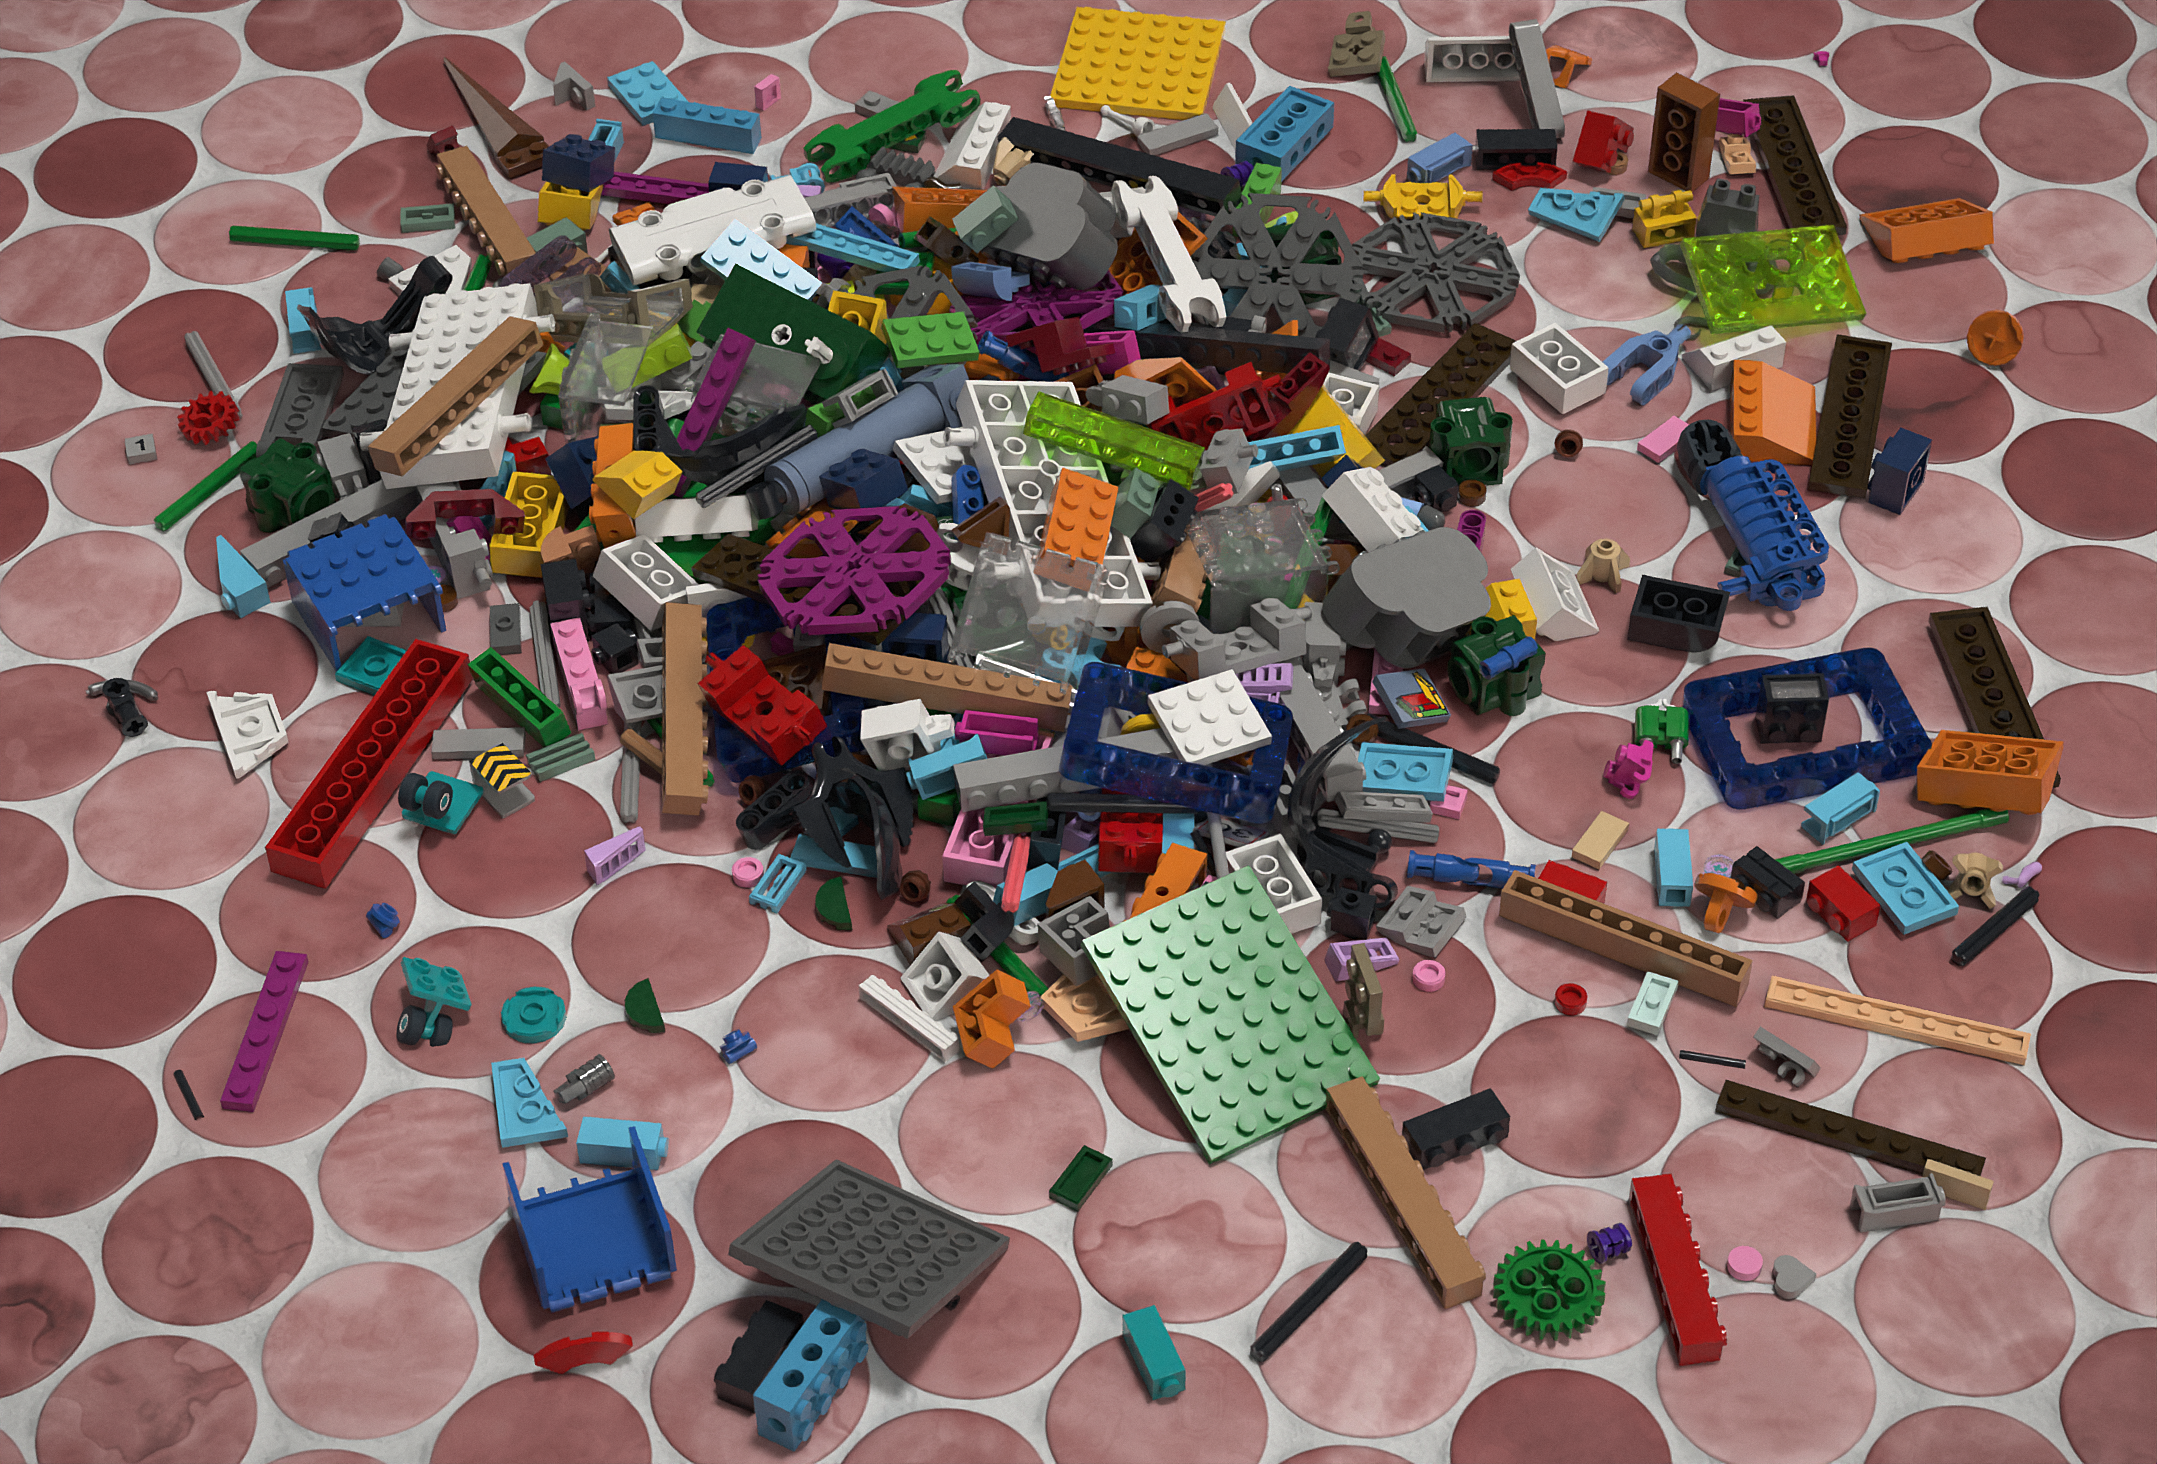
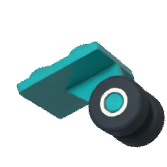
M430 771L426 777L410 773L401 783L398 803L403 808L402 817L404 819L456 834L483 795L484 790L482 786L434 771Z
M403 957L400 964L410 994L426 999L424 1009L409 1005L403 1010L396 1031L398 1041L412 1046L422 1038L430 1039V1046L432 1047L448 1044L452 1034L453 1022L449 1015L439 1013L442 1005L445 1004L469 1011L472 1006L461 973L449 966L442 968L431 965L421 958L410 959Z

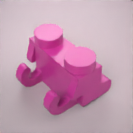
M1645 740L1641 746L1628 743L1626 746L1620 744L1615 754V761L1608 760L1606 763L1603 777L1609 779L1608 783L1621 789L1620 794L1628 799L1634 798L1639 792L1640 784L1647 782L1650 778L1653 742ZM1625 784L1629 785L1632 790H1628L1626 787H1624Z

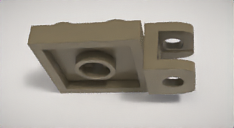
M1369 11L1349 14L1345 25L1346 34L1334 36L1328 67L1330 77L1380 72L1386 40L1384 30H1375L1372 26V16ZM1357 19H1363L1360 22H1355Z
M1365 943L1355 944L1351 947V959L1346 961L1349 980L1345 981V989L1349 1000L1344 1001L1343 1019L1354 1037L1358 1039L1359 1029H1365L1367 1036L1383 1034L1384 1017L1381 1012L1383 991Z

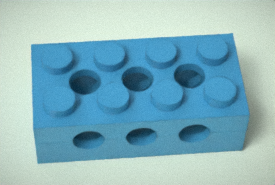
M1288 86L1236 140L1235 164L1248 161L1252 164L1253 168L1256 163L1282 168V182L1333 128L1334 102Z
M821 1299L753 1394L758 1435L795 1452L802 1441L808 1440L813 1431L814 1423L820 1414L824 1415L827 1413L834 1394L839 1388L843 1389L855 1364L857 1362L861 1363L866 1357L869 1345L866 1341L867 1324L865 1320Z

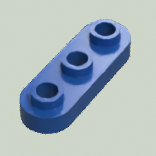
M971 465L961 466L952 475L954 524L962 523L985 507L983 484L978 469Z

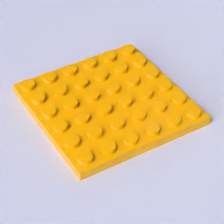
M1077 7L1050 96L1054 98L1055 105L1058 108L1101 112V107L1108 105L1112 111L1119 114L1187 120L1202 115L1205 112L1226 30V21L1167 16L1165 14L1126 12L1115 9L1105 10Z

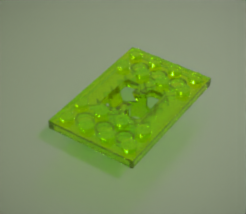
M1834 225L1683 238L1680 243L1711 334L1752 331L1771 325L1773 328L1857 321L1863 320L1867 314ZM1784 259L1789 262L1790 268L1788 272H1783L1771 265L1769 261ZM1758 262L1754 272L1749 271L1745 263ZM1766 282L1773 285L1774 290L1771 298L1761 299L1757 296L1755 289H1766ZM1795 287L1798 288L1800 296H1792Z

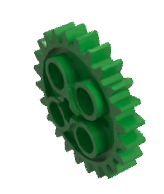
M1541 1239L1540 1247H1535L1531 1241H1528L1526 1251L1516 1246L1514 1256L1506 1253L1504 1263H1498L1497 1274H1494L1493 1298L1497 1299L1496 1309L1504 1310V1320L1514 1318V1329L1522 1325L1526 1326V1336H1529L1535 1330L1538 1331L1540 1340H1543L1546 1333H1551L1554 1341H1557L1559 1332H1563L1570 1339L1573 1328L1582 1334L1584 1333L1585 1323L1591 1326L1594 1325L1595 1316L1601 1315L1602 1305L1605 1302L1606 1282L1601 1280L1602 1270L1594 1269L1595 1260L1589 1259L1584 1261V1250L1576 1254L1572 1253L1573 1244H1569L1565 1249H1561L1559 1240H1555L1552 1247H1548L1544 1239Z

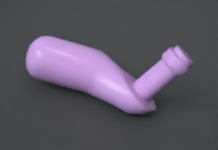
M2032 862L2022 869L2019 878L2005 876L2002 883L2017 884L2018 888H2022L2033 876L2042 871V865L2039 862Z

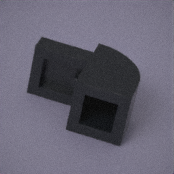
M974 881L954 903L974 923L961 937V941L983 962L1011 934L1014 927V915L1011 911L1004 912L1001 909L1002 901L996 905L988 893L981 889Z

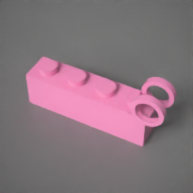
M580 617L550 623L555 653L578 731L608 724L606 715L607 703L601 679L597 677Z

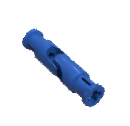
M986 331L978 344L979 354H986L998 360V364L1033 381L1054 382L1070 375L1063 373L1054 376L1053 371L1042 373L1036 354L1027 349L1020 350L1019 345L1008 347L1007 342L993 336V333L990 331Z
M1410 850L1407 878H1412L1413 876L1431 877L1434 881L1439 882L1463 881L1468 885L1503 889L1514 870L1535 877L1536 864H1531L1527 867L1510 865L1509 861L1473 857L1463 860L1460 857L1449 854L1437 853L1435 856L1416 854L1414 850ZM1479 864L1490 868L1492 876L1484 880H1477L1480 870Z

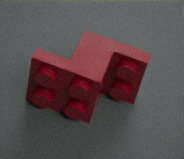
M1079 317L1053 321L1006 336L1008 347L1019 345L1020 350L1035 347L1042 373L1053 371L1054 376L1083 369V367L1107 362L1106 356L1116 354L1113 343L1087 347Z

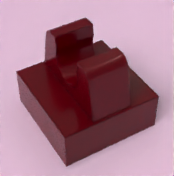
M452 125L431 134L426 145L431 155L446 152L444 150L446 148L451 150L460 148L457 141L458 133Z

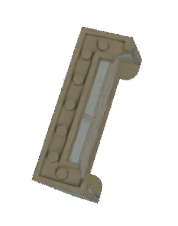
M588 273L534 285L538 316H546L548 314L554 316L555 332H549L554 341L645 348L671 329L693 307L689 279H677L674 282L644 289L630 290L628 293L605 292L606 287L602 279L597 274Z

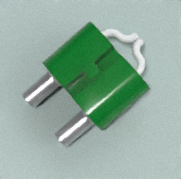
M1658 699L1656 704L1638 707L1635 711V744L1641 746L1645 740L1653 742V748H1657V744L1665 745V749H1672L1671 761L1675 764L1681 763L1682 749L1689 744L1688 711L1683 707L1667 704L1666 699ZM1661 704L1666 708V711L1659 710Z

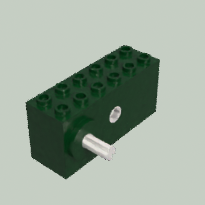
M736 263L696 333L704 338L702 343L714 350L715 354L727 328L756 340L743 369L749 372L752 369L761 378L767 379L771 383L775 381L781 386L787 387L803 396L804 399L810 401L813 405L822 403L866 376L880 371L890 353L889 347L871 331Z

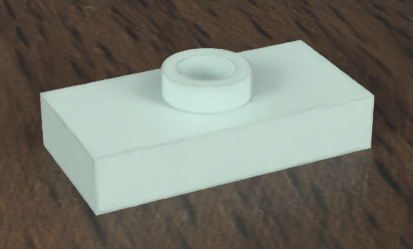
M1647 971L1628 1016L1627 1026L1658 1035L1677 991L1678 980Z

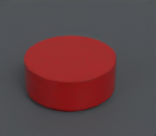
M1573 983L1563 984L1555 992V1007L1565 1015H1578L1586 1008L1587 992L1580 985Z

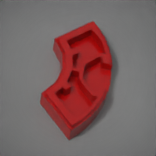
M1537 162V166H1521V163H1515L1494 171L1492 180L1511 191L1527 186L1553 189L1567 179V171L1546 163Z
M608 1331L591 1332L592 1337L571 1341L570 1336L540 1349L533 1355L534 1363L536 1366L559 1374H564L568 1370L584 1364L603 1363L612 1365L633 1347L632 1337Z

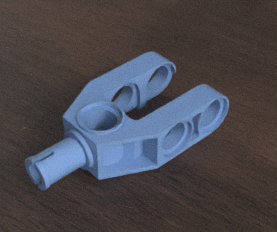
M1681 323L1667 335L1656 330L1628 339L1603 361L1609 367L1607 386L1612 384L1617 378L1621 379L1624 376V372L1633 364L1644 363L1649 369L1635 381L1629 395L1632 396L1635 402L1646 405L1673 381L1678 361L1679 346L1691 337L1690 329L1686 325L1682 328L1683 324Z

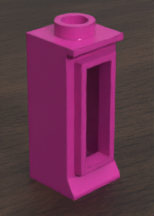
M1720 98L1716 131L1744 135V138L1760 129L1761 116L1759 114V104Z
M965 710L962 722L956 723L955 740H959L962 743L978 734L985 753L1011 755L1034 751L1039 740L1038 718Z

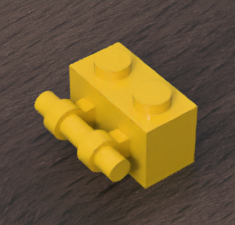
M1681 190L1672 191L1669 195L1659 196L1655 194L1648 196V199L1639 200V207L1634 209L1632 229L1643 248L1694 239L1697 217L1687 203L1693 201L1692 191L1682 192Z

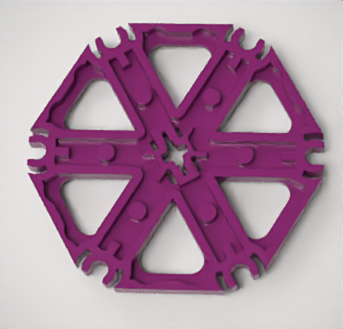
M1108 270L1098 283L1084 290H1076L1066 286L1064 289H1060L1053 284L1043 288L1040 282L1030 276V285L1019 287L1018 292H1012L1011 301L967 294L961 295V298L975 318L981 320L977 322L978 327L971 328V331H974L978 336L976 340L978 345L986 331L992 332L993 336L1007 342V335L1017 333L1009 331L1024 327L1028 321H1030L1033 327H1037L1053 321L1063 320V317L1073 313L1083 314L1080 321L1082 329H1085L1113 314L1114 299L1124 295L1123 290ZM1094 287H1103L1105 291H1087V290H1089V289H1091V288H1094ZM953 305L950 306V313L955 312V307Z
M899 506L831 510L833 518H831L830 513L824 512V520L821 522H816L812 517L809 518L810 527L805 524V521L802 522L762 560V564H760L762 574H758V584L761 592L784 626L788 624L789 629H793L799 624L801 633L805 634L808 632V635L877 632V623L884 630L887 629L885 621L888 619H894L899 624L901 623L900 614H902L907 620L948 579V575H950L948 566L952 564V559L948 547L923 514L919 517L917 511L908 516L907 509L905 507L900 509ZM850 520L858 522L883 520L858 546L843 527V524ZM919 532L930 545L927 550L922 552L894 553L912 535ZM804 538L814 540L824 556L817 558L787 559L784 557ZM922 580L904 597L893 596L884 583ZM815 586L796 603L787 602L778 590L779 588ZM851 594L864 611L859 615L828 617Z

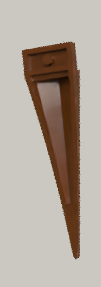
M444 57V64L478 123L499 168L509 178L542 167L543 150L549 147L544 141V137L449 59Z

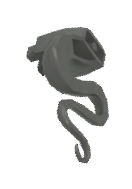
M1718 178L1714 185H1709L1697 218L1695 249L1685 244H1665L1650 259L1654 272L1665 281L1718 302L1730 311V316L1726 319L1695 316L1682 317L1674 323V328L1682 323L1683 325L1694 324L1722 330L1731 328L1740 318L1739 305L1725 293L1674 272L1666 265L1669 261H1680L1690 266L1708 282L1729 294L1740 297L1765 294L1779 283V269L1776 260L1758 234L1760 195H1756L1755 185L1744 184L1741 185L1740 191L1730 189L1731 183L1728 180ZM1700 251L1716 255L1741 268L1745 273L1732 271L1716 263ZM1701 329L1696 334H1691L1689 339L1697 338L1701 333Z

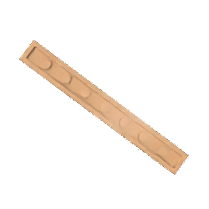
M1771 976L1764 1006L2020 1065H2025L2031 1037L2030 1033L1776 976Z

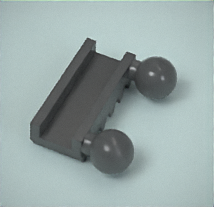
M881 147L867 165V169L857 173L855 180L889 173L897 184L904 185L905 187L924 188L925 180L928 177L934 176L935 167L930 160L924 164L923 159L920 157L917 161L914 160L913 155H909L906 159L903 152L896 156L893 149L887 153L885 147Z

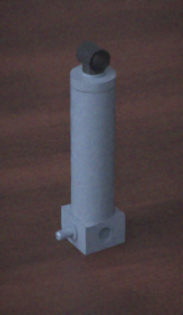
M929 365L901 381L904 390L900 391L898 395L854 421L831 430L769 465L764 472L765 481L750 487L746 491L756 519H767L782 511L789 515H795L826 498L819 476L828 471L831 465L841 463L849 458L858 449H867L895 458L897 455L893 451V446L896 440L944 431L947 427H963L956 402L965 380H969L964 365Z

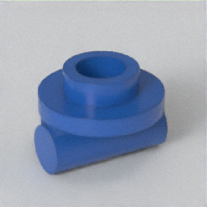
M382 903L381 905L373 904L366 914V918L383 938L389 937L393 932L392 929L400 923L397 917V910L387 903Z
M740 1029L725 1035L722 1038L725 1043L720 1046L723 1057L728 1064L757 1049V1044L749 1032L741 1033Z

